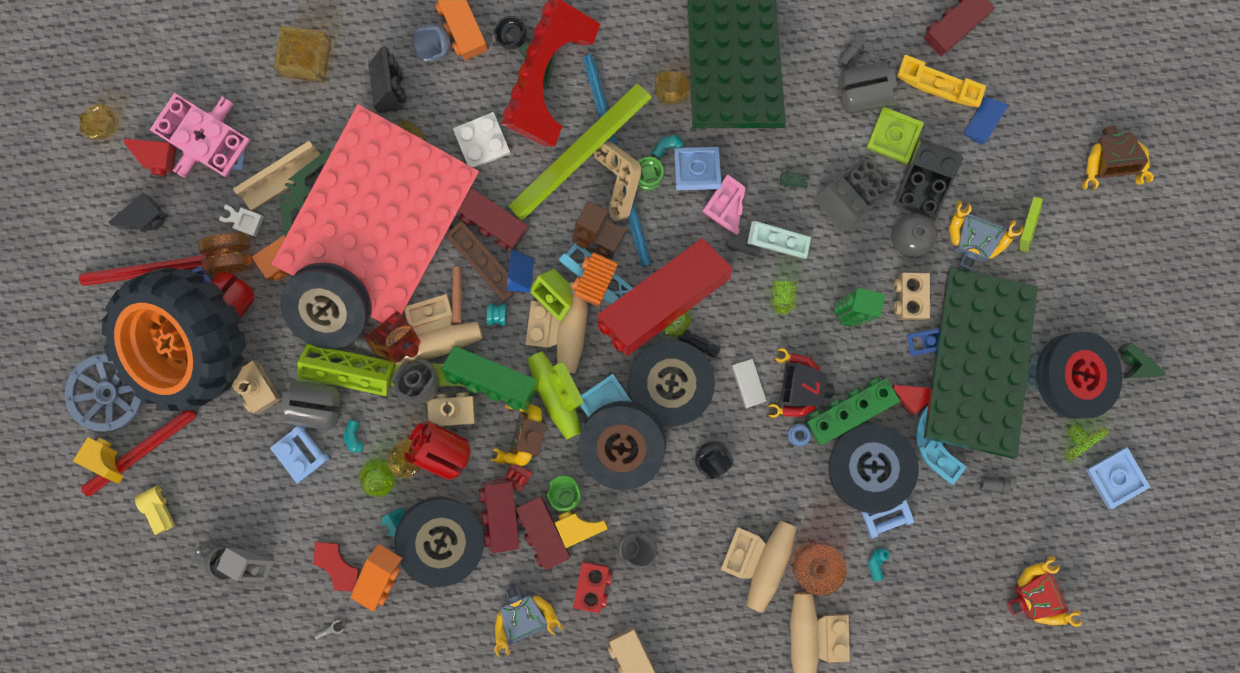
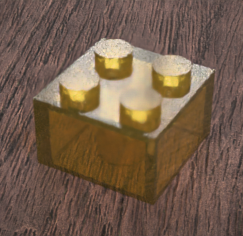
M280 26L274 70L281 77L325 83L331 39L324 31Z

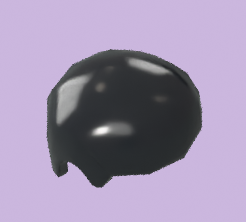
M515 16L504 17L493 30L495 42L506 50L518 49L525 43L527 38L525 23ZM507 33H508L514 40H510V39L507 37Z

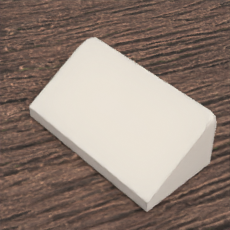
M753 359L732 365L731 367L745 408L766 402Z

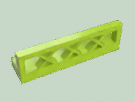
M307 343L298 360L299 378L387 396L389 392V379L395 367V362L337 349L320 348ZM310 352L321 355L315 359L308 357ZM337 357L341 358L343 361L339 363H333L330 361V359ZM360 362L363 363L365 366L361 368L353 367L352 364ZM378 367L387 368L385 374L375 372L374 369Z

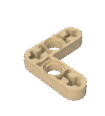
M607 140L593 154L600 163L617 175L609 205L610 217L614 221L626 220L630 215L641 176V166L637 160ZM616 155L618 157V165H616L615 161ZM624 186L626 187V196L623 191Z

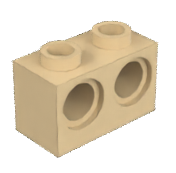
M902 273L898 275V279L894 281V291L898 292V301L894 303V313L898 314V320L929 319L930 273ZM908 280L915 283L916 288L914 291L908 289ZM908 302L915 305L916 310L914 314L907 310Z

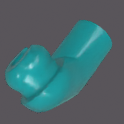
M676 134L662 137L651 152V155L661 159L666 149L672 147L673 149L681 148L683 140Z

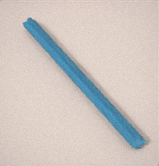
M589 54L582 59H584V67H586V72H588L586 74L588 75L589 85H591L592 95L595 98L594 101L600 119L609 108H606L608 107L607 103H605L607 100H605L606 97L603 95V90H601L603 87H601L602 84L599 82L601 79L598 77L597 66L594 64L596 62L595 58L592 56L593 54ZM613 134L608 139V141H611L616 146H619L618 142H616L618 141V139H616L617 136L616 134ZM617 155L615 157L616 165H618ZM624 186L623 191L626 196V187ZM633 202L628 221L640 265L643 268L653 263H650L652 262V260L650 261L651 258H649L651 255H648L650 252L647 253L649 250H647L648 247L645 245L647 242H644L646 239H644L643 235L645 234H642L644 231H641L643 230L641 229L642 226H640L641 223H639L641 221H638L640 218H638L639 215L637 216V214L639 213H636L638 210H635L637 207L635 208L636 205Z

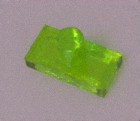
M1078 424L1074 425L1066 432L1076 442L1077 446L1067 452L1064 457L1068 463L1072 462L1110 433L1109 430L1103 426L1088 436Z

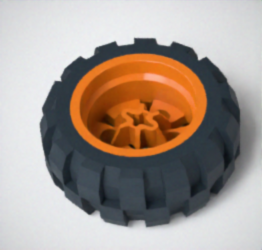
M170 267L155 269L124 282L121 288L116 290L105 308L108 313L102 319V335L106 336L107 340L104 350L108 361H113L118 371L115 373L124 386H130L135 391V397L146 404L156 403L157 409L168 411L193 410L218 398L231 388L242 369L245 358L240 353L244 351L246 343L245 334L243 331H239L237 324L240 317L234 305L228 306L223 299L225 293L214 283L203 282V276L200 274Z

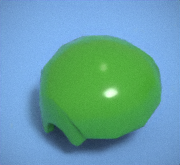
M559 475L549 482L550 487L547 497L553 508L560 512H569L578 506L582 491L575 479L568 475Z

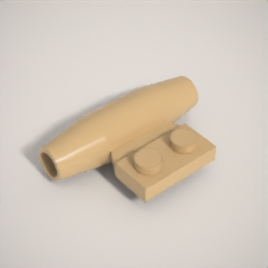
M570 282L573 306L561 322L539 301H531L525 345L543 348L557 345V364L564 361L569 373L575 374L584 346L588 302L574 296L576 291L572 289L574 282Z
M445 294L405 307L408 325L416 336L396 345L394 348L392 347L391 350L393 356L397 350L404 349L402 348L403 345L410 341L414 344L410 347H418L400 362L395 361L396 365L405 362L411 363L417 358L430 360L450 354L453 346L461 349L482 340L483 334L479 322L452 325V308L449 297Z
M780 520L766 544L758 535L737 527L721 570L741 579L752 578L746 603L747 607L763 613L779 587L789 562L797 527Z
M795 592L790 618L793 672L817 673L819 658L828 663L850 662L849 615L827 614L817 619L813 593Z

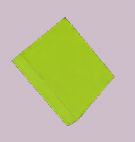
M883 107L866 148L908 164L924 122Z
M1033 197L1020 240L1019 250L1029 252L1041 213L1042 198Z

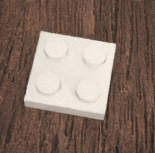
M494 112L453 128L467 165L473 168L511 154Z

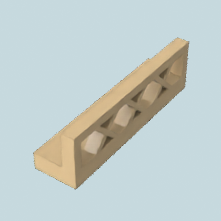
M308 141L236 186L233 190L238 196L243 198L249 210L253 212L290 189L285 186V183L296 185L295 182L288 179L317 158L320 152L314 144ZM322 165L320 168H318V169H317L316 171H314L313 173H315V172H317L318 170H320L321 168H323L324 165Z

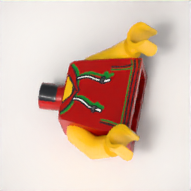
M1049 556L1046 563L1040 562L1026 567L1018 578L1017 585L1013 587L1018 598L1007 602L1011 614L1015 615L1024 611L1026 617L1034 620L1036 623L1048 625H1066L1068 622L1074 627L1082 625L1083 620L1076 621L1073 619V615H1081V611L1073 610L1070 615L1066 613L1069 609L1053 575L1059 571L1060 565L1051 566L1049 564L1054 562L1056 558Z

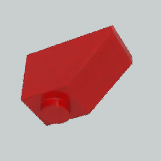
M124 139V144L144 168L151 171L152 175L165 176V173H173L176 155L175 146L166 142Z

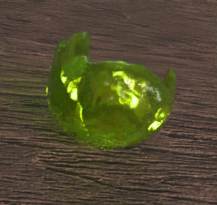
M382 458L368 460L359 471L358 479L364 493L380 498L392 492L395 485V473L386 460Z

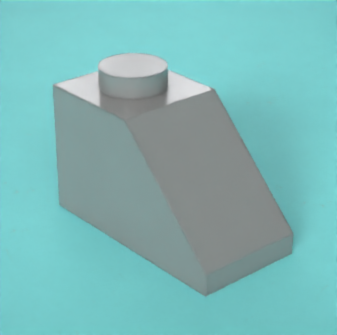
M226 548L220 557L217 570L236 581L264 582L274 561L243 549Z

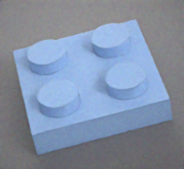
M719 147L674 148L676 190L721 189Z
M1128 447L1121 448L1085 469L1108 509H1113L1150 488Z

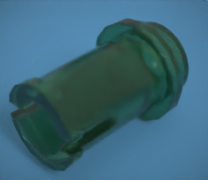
M789 170L781 172L780 185H783L784 188L792 186L807 189L808 183L800 182L799 180L809 181V175L790 173Z

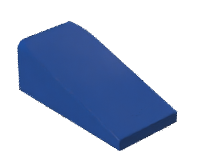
M939 328L906 334L911 356L936 352ZM921 336L923 349L915 351L912 338Z

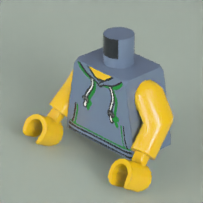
M961 201L956 203L958 212L954 213L949 225L951 243L955 245L954 251L964 254L960 266L970 270L973 269L976 259L982 262L987 259H993L1009 246L1014 240V236H1018L1023 232V225L1018 230L1012 229L1016 224V220L1009 223V231H1006V227L970 214L971 205L969 202L965 209H960L962 206Z
M514 585L505 590L509 602L502 605L501 610L497 613L495 623L496 645L494 651L500 658L499 652L505 648L506 654L509 656L510 649L506 644L507 641L511 645L546 629L555 636L554 627L558 625L563 631L564 626L557 620V616L550 603L540 596H533L532 593L522 596L518 586Z

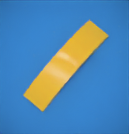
M908 55L903 56L897 77L921 91L972 107L980 106L986 89L985 85L967 78L960 80L924 66L926 62Z

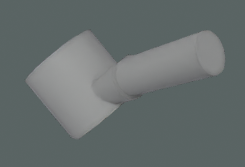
M337 619L327 629L314 634L315 639L331 633H342L345 628L339 631L334 628V624L342 620Z

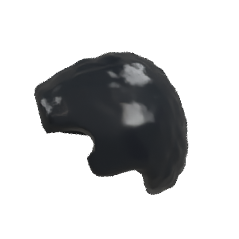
M710 441L701 445L694 457L697 469L709 479H715L723 475L733 465V457L729 450L718 441Z

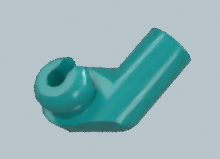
M349 419L343 439L350 452L360 453L364 448V443L358 441L356 437L360 422Z
M877 548L868 560L873 582L884 579L881 565L885 560L889 559L890 555L887 549Z

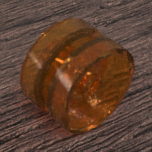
M245 233L217 234L201 238L197 242L199 254L206 256L201 260L202 274L216 275L222 271L236 273L249 270L254 266L252 255L245 252L250 248L249 235Z
M820 541L806 543L795 552L792 560V573L796 581L809 593L818 596L830 595L838 591L844 584L847 575L846 562L842 554L828 544ZM822 565L823 568H822V569H819V570H818V573H817V571H816L817 566Z

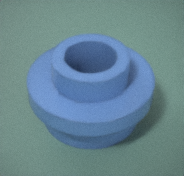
M795 424L789 429L788 437L792 444L804 446L811 439V431L804 424ZM799 430L803 432L802 439H797L795 436Z

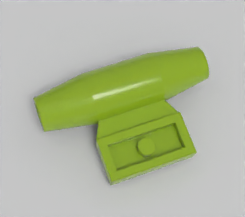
M543 351L527 358L532 378L537 379V392L552 421L566 440L580 434L582 428L576 408L581 406L584 401L564 361L553 366Z

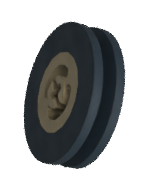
M320 262L304 266L294 274L282 291L280 308L286 324L300 339L316 347L335 349L347 346L359 337L371 315V300L364 284L352 272L332 263ZM330 299L333 300V303L331 305H328L322 313L319 311L320 308H323L329 302Z
M668 340L651 345L637 357L630 370L628 388L632 402L650 410L663 426H681L694 421L707 409L714 394L715 379L709 361L700 350L682 341ZM667 367L679 369L686 377V382L684 383L677 374L674 375V382L677 383V386L672 388L671 394L678 392L680 389L684 390V394L676 400L665 399L656 390V385L659 384L662 390L668 393L669 385H666L665 381L670 380L671 373L663 378L658 377V373Z
M432 497L413 505L401 518L395 533V551L402 558L401 566L412 579L431 587H446L465 579L478 565L484 549V533L476 515L461 502L447 497ZM437 526L449 527L454 532L455 541L451 542L449 536L445 532L443 534L441 530H435L431 533L429 531ZM442 536L444 544H439L437 547L434 540L440 539ZM428 541L433 551L436 549L439 554L450 551L445 556H430L425 552L423 543Z

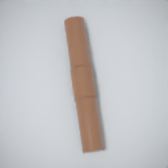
M458 266L453 267L452 271L453 323L462 322L461 267Z

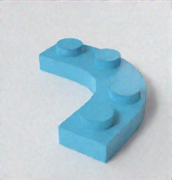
M927 403L917 420L915 430L916 445L924 462L944 480L954 485L967 467L952 456L943 447L941 442L923 438L928 410Z

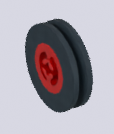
M1091 332L1068 333L1053 338L1043 348L1037 361L1036 381L1042 399L1055 413L1071 419L1095 418L1106 413L1117 401L1122 387V368L1115 350L1101 336Z

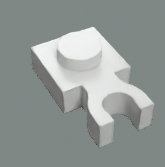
M225 205L224 209L230 211L231 215L229 218L220 216L219 220L227 224L234 223L233 229L256 237L264 216L244 208H240L238 213L231 206Z

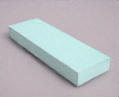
M752 221L747 244L807 259L811 237Z

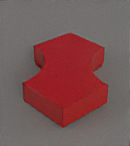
M315 542L313 565L319 566L328 572L333 582V590L353 592L359 578L360 568L349 565L343 559L339 543Z

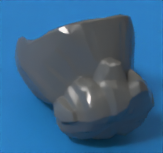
M217 540L207 541L197 547L195 562L199 566H203L211 578L218 581L231 579L217 570L221 555L225 552L226 548L231 547L222 546Z

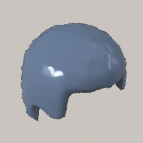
M430 24L415 31L414 46L418 56L423 61L440 60L449 52L450 39L447 32L441 26Z

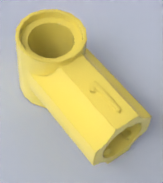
M155 486L135 496L137 508L146 515L155 535L175 526L166 507L167 499L163 498L161 494L163 490L159 486Z

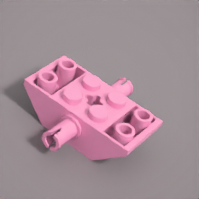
M176 93L172 95L150 129L155 134L183 150V156L172 171L186 178L195 162L200 161L224 177H227L250 142V139L224 124V118L232 106H234L232 102L221 96L212 112L206 113Z

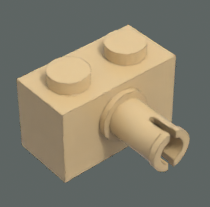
M251 361L243 366L237 379L232 384L234 390L244 398L242 401L244 407L254 414H259L282 400L258 361Z
M469 392L456 393L455 398H447V394H436L431 401L427 402L428 420L440 426L477 424L475 397L469 396Z

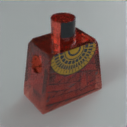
M398 311L393 313L364 338L374 354L395 363L400 362L406 356L410 358L415 357L418 354V346L421 343L412 326Z

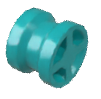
M488 303L487 325L493 326L495 323H498L501 326H506L507 304L495 306L493 303Z

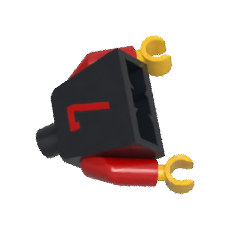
M783 348L777 350L778 352H783L786 357L784 359L775 358L778 363H785L786 361H790V363L785 364L780 405L784 406L780 408L776 404L769 405L768 407H776L778 413L775 415L768 414V416L775 418L779 414H783L784 417H802L812 412L815 406H822L824 397H833L834 386L826 384L827 374L821 372L820 367L810 357L795 353L790 355Z

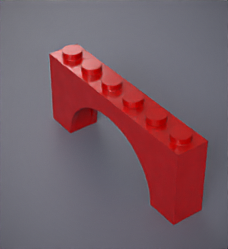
M548 0L544 4L542 17L534 29V38L526 51L525 62L519 69V78L511 90L510 102L503 112L501 123L503 126L542 146L555 147L563 126L554 120L545 104L543 78L546 67L553 54L566 43L573 42L579 45H592L598 33L600 23L563 0Z

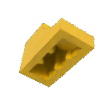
M87 437L73 462L117 484L124 477L116 468L115 456L118 452L109 448L111 443L101 438L95 441Z
M570 511L558 515L559 520L555 522L566 548L608 529L604 519L600 521H587L580 518L577 512L571 514Z

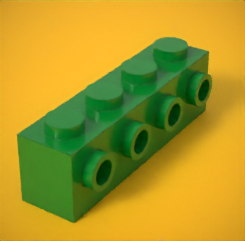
M856 288L835 301L833 313H836L835 319L841 320L840 324L848 327L863 325L878 319L881 316L886 294Z
M453 346L442 367V372L448 382L454 385L458 383L465 385L473 393H484L493 401L499 402L501 400L506 402L514 410L523 409L527 411L538 389L537 379L456 346Z
M875 377L867 382L868 387L862 390L858 387L848 392V398L843 401L838 398L828 403L829 408L823 412L818 409L808 415L809 419L805 423L810 429L817 445L829 442L899 403L900 400L888 379Z

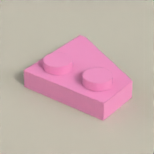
M728 174L725 175L721 181V189L715 190L701 212L737 236L740 231L739 221L742 215V200L745 194V187Z

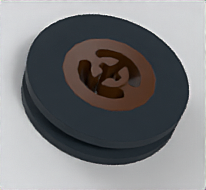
M628 401L611 402L594 411L587 419L578 443L579 457L586 472L599 484L615 490L635 489L652 480L662 466L666 451V436L658 418L644 406ZM619 433L614 438L611 453L607 447V439L612 434ZM633 438H635L638 444V452L634 456L627 458L631 453ZM620 442L625 443V449L620 448Z

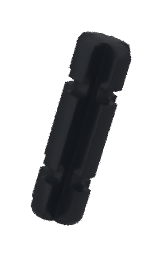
M686 329L681 330L678 336L679 340L685 343L688 342L704 353L707 352V355L713 358L717 357L720 352L719 346L709 344V341L695 334H690L691 332Z

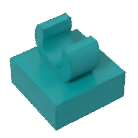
M402 507L382 517L383 521L381 524L382 526L386 524L389 530L388 536L395 537L397 526L405 514Z

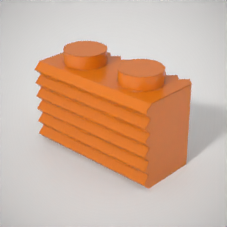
M594 252L591 257L586 256L582 265V269L585 270L582 278L577 276L572 289L576 290L574 296L599 307L618 263Z

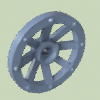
M106 354L95 355L79 363L69 375L65 386V402L69 413L80 425L94 431H114L128 425L138 415L143 405V401L133 396L131 405L121 398V394L134 390L130 386L119 387L120 380L116 374L112 381H110L104 363H113V361L109 362ZM96 365L102 382L99 383L84 373ZM79 380L94 388V392L76 395ZM108 390L111 391V395L109 397L107 396ZM95 399L97 402L84 415L77 402ZM114 403L126 411L122 417L115 421ZM106 404V423L93 421L94 416Z

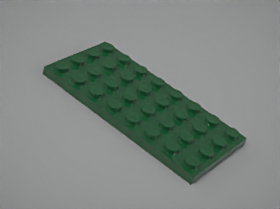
M687 0L692 129L785 128L786 118L776 0Z
M954 267L948 269L924 439L1011 459L1018 457L1038 286Z

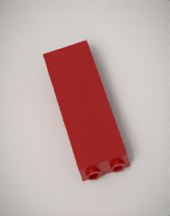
M701 238L597 314V327L604 336L608 335L612 339V344L617 351H622L628 356L730 280L732 267Z

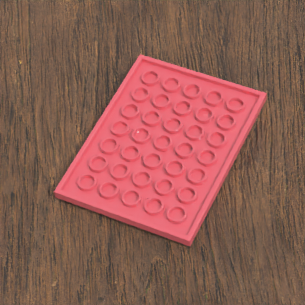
M357 104L277 252L272 265L292 276L304 266L320 262L332 263L349 270L359 278L368 291L371 300L370 317L383 324L385 323V325H390L394 329L400 319L398 316L401 317L479 171Z

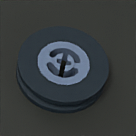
M868 424L850 430L837 442L829 460V478L836 494L848 506L866 513H882L899 506L910 496L918 480L919 464L912 445L902 434L883 425ZM864 455L869 456V459L862 466L864 468L862 474L868 479V482L861 478L857 469L858 460ZM878 456L885 459L889 468L888 478L882 483H879L877 479L883 474L884 470H877L873 474L871 469H866L871 464H874L876 469H882L885 466Z

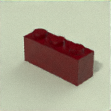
M958 0L960 4L956 8L953 6L949 7L942 14L944 18L939 23L935 20L926 28L928 33L924 36L925 41L942 57L995 9L988 0Z
M474 189L470 190L458 209V213L461 215L459 219L469 226L474 223L480 227L478 232L487 238L490 236L498 240L496 244L506 251L508 248L515 250L529 230L526 224Z
M509 478L481 482L482 489H479L478 492L480 503L484 502L485 511H481L482 524L486 525L487 533L484 534L485 547H489L492 554L519 549L512 481Z
M542 495L516 508V520L520 526L524 525L527 531L524 536L530 547L534 546L537 552L534 557L539 567L543 566L546 571L571 558Z

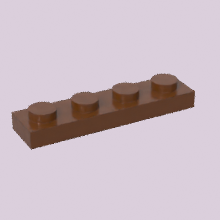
M462 221L445 234L447 239L504 302L516 293L508 291V272Z

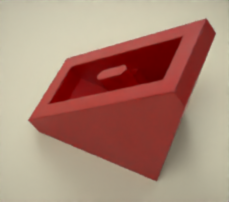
M891 385L900 403L909 414H916L929 402L931 388Z

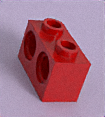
M582 560L573 608L599 614L601 607L606 608L608 594H604L605 585H610L612 572L608 571L609 565ZM592 570H599L602 573V578L599 581L590 579L589 573ZM587 593H594L597 595L598 600L590 604L586 602L585 595Z

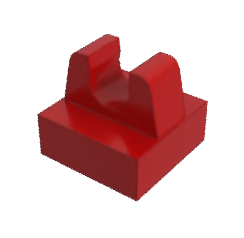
M511 464L504 478H509L512 481L513 488L522 492L533 472L521 465Z

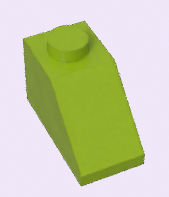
M555 269L538 276L531 287L530 293L561 322L573 306L570 284Z

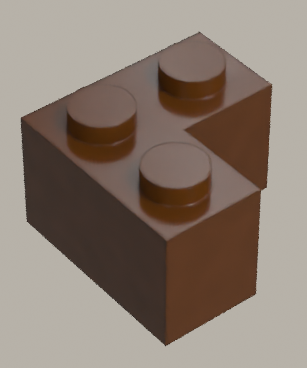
M587 201L576 221L572 241L583 249L588 248L612 260L624 238L626 230L606 220L608 210Z

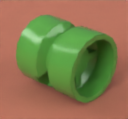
M644 157L638 161L641 166L638 187L644 191H653L661 185L664 174L663 166L654 157Z

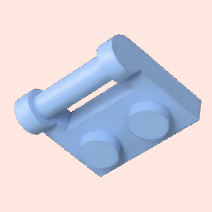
M296 426L290 433L270 447L296 483H300L330 459L326 453L323 454L307 433V428L302 426ZM297 436L300 437L316 458L313 463L294 440Z
M906 500L894 509L882 513H866L861 511L871 539L878 537L879 533L905 523L906 525L914 523ZM901 509V516L874 525V519Z

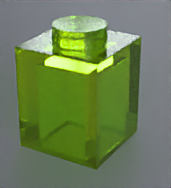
M773 281L771 283V310H776V314H790V310L796 308V281Z

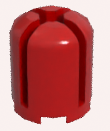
M222 271L217 273L211 280V283H214L225 293L223 299L228 306L234 305L241 319L255 300L253 289L229 272Z
M427 419V422L424 424L418 423L408 438L412 442L408 453L404 451V459L443 479L451 480L458 477L463 472L462 468H465L470 460L471 447L466 438Z

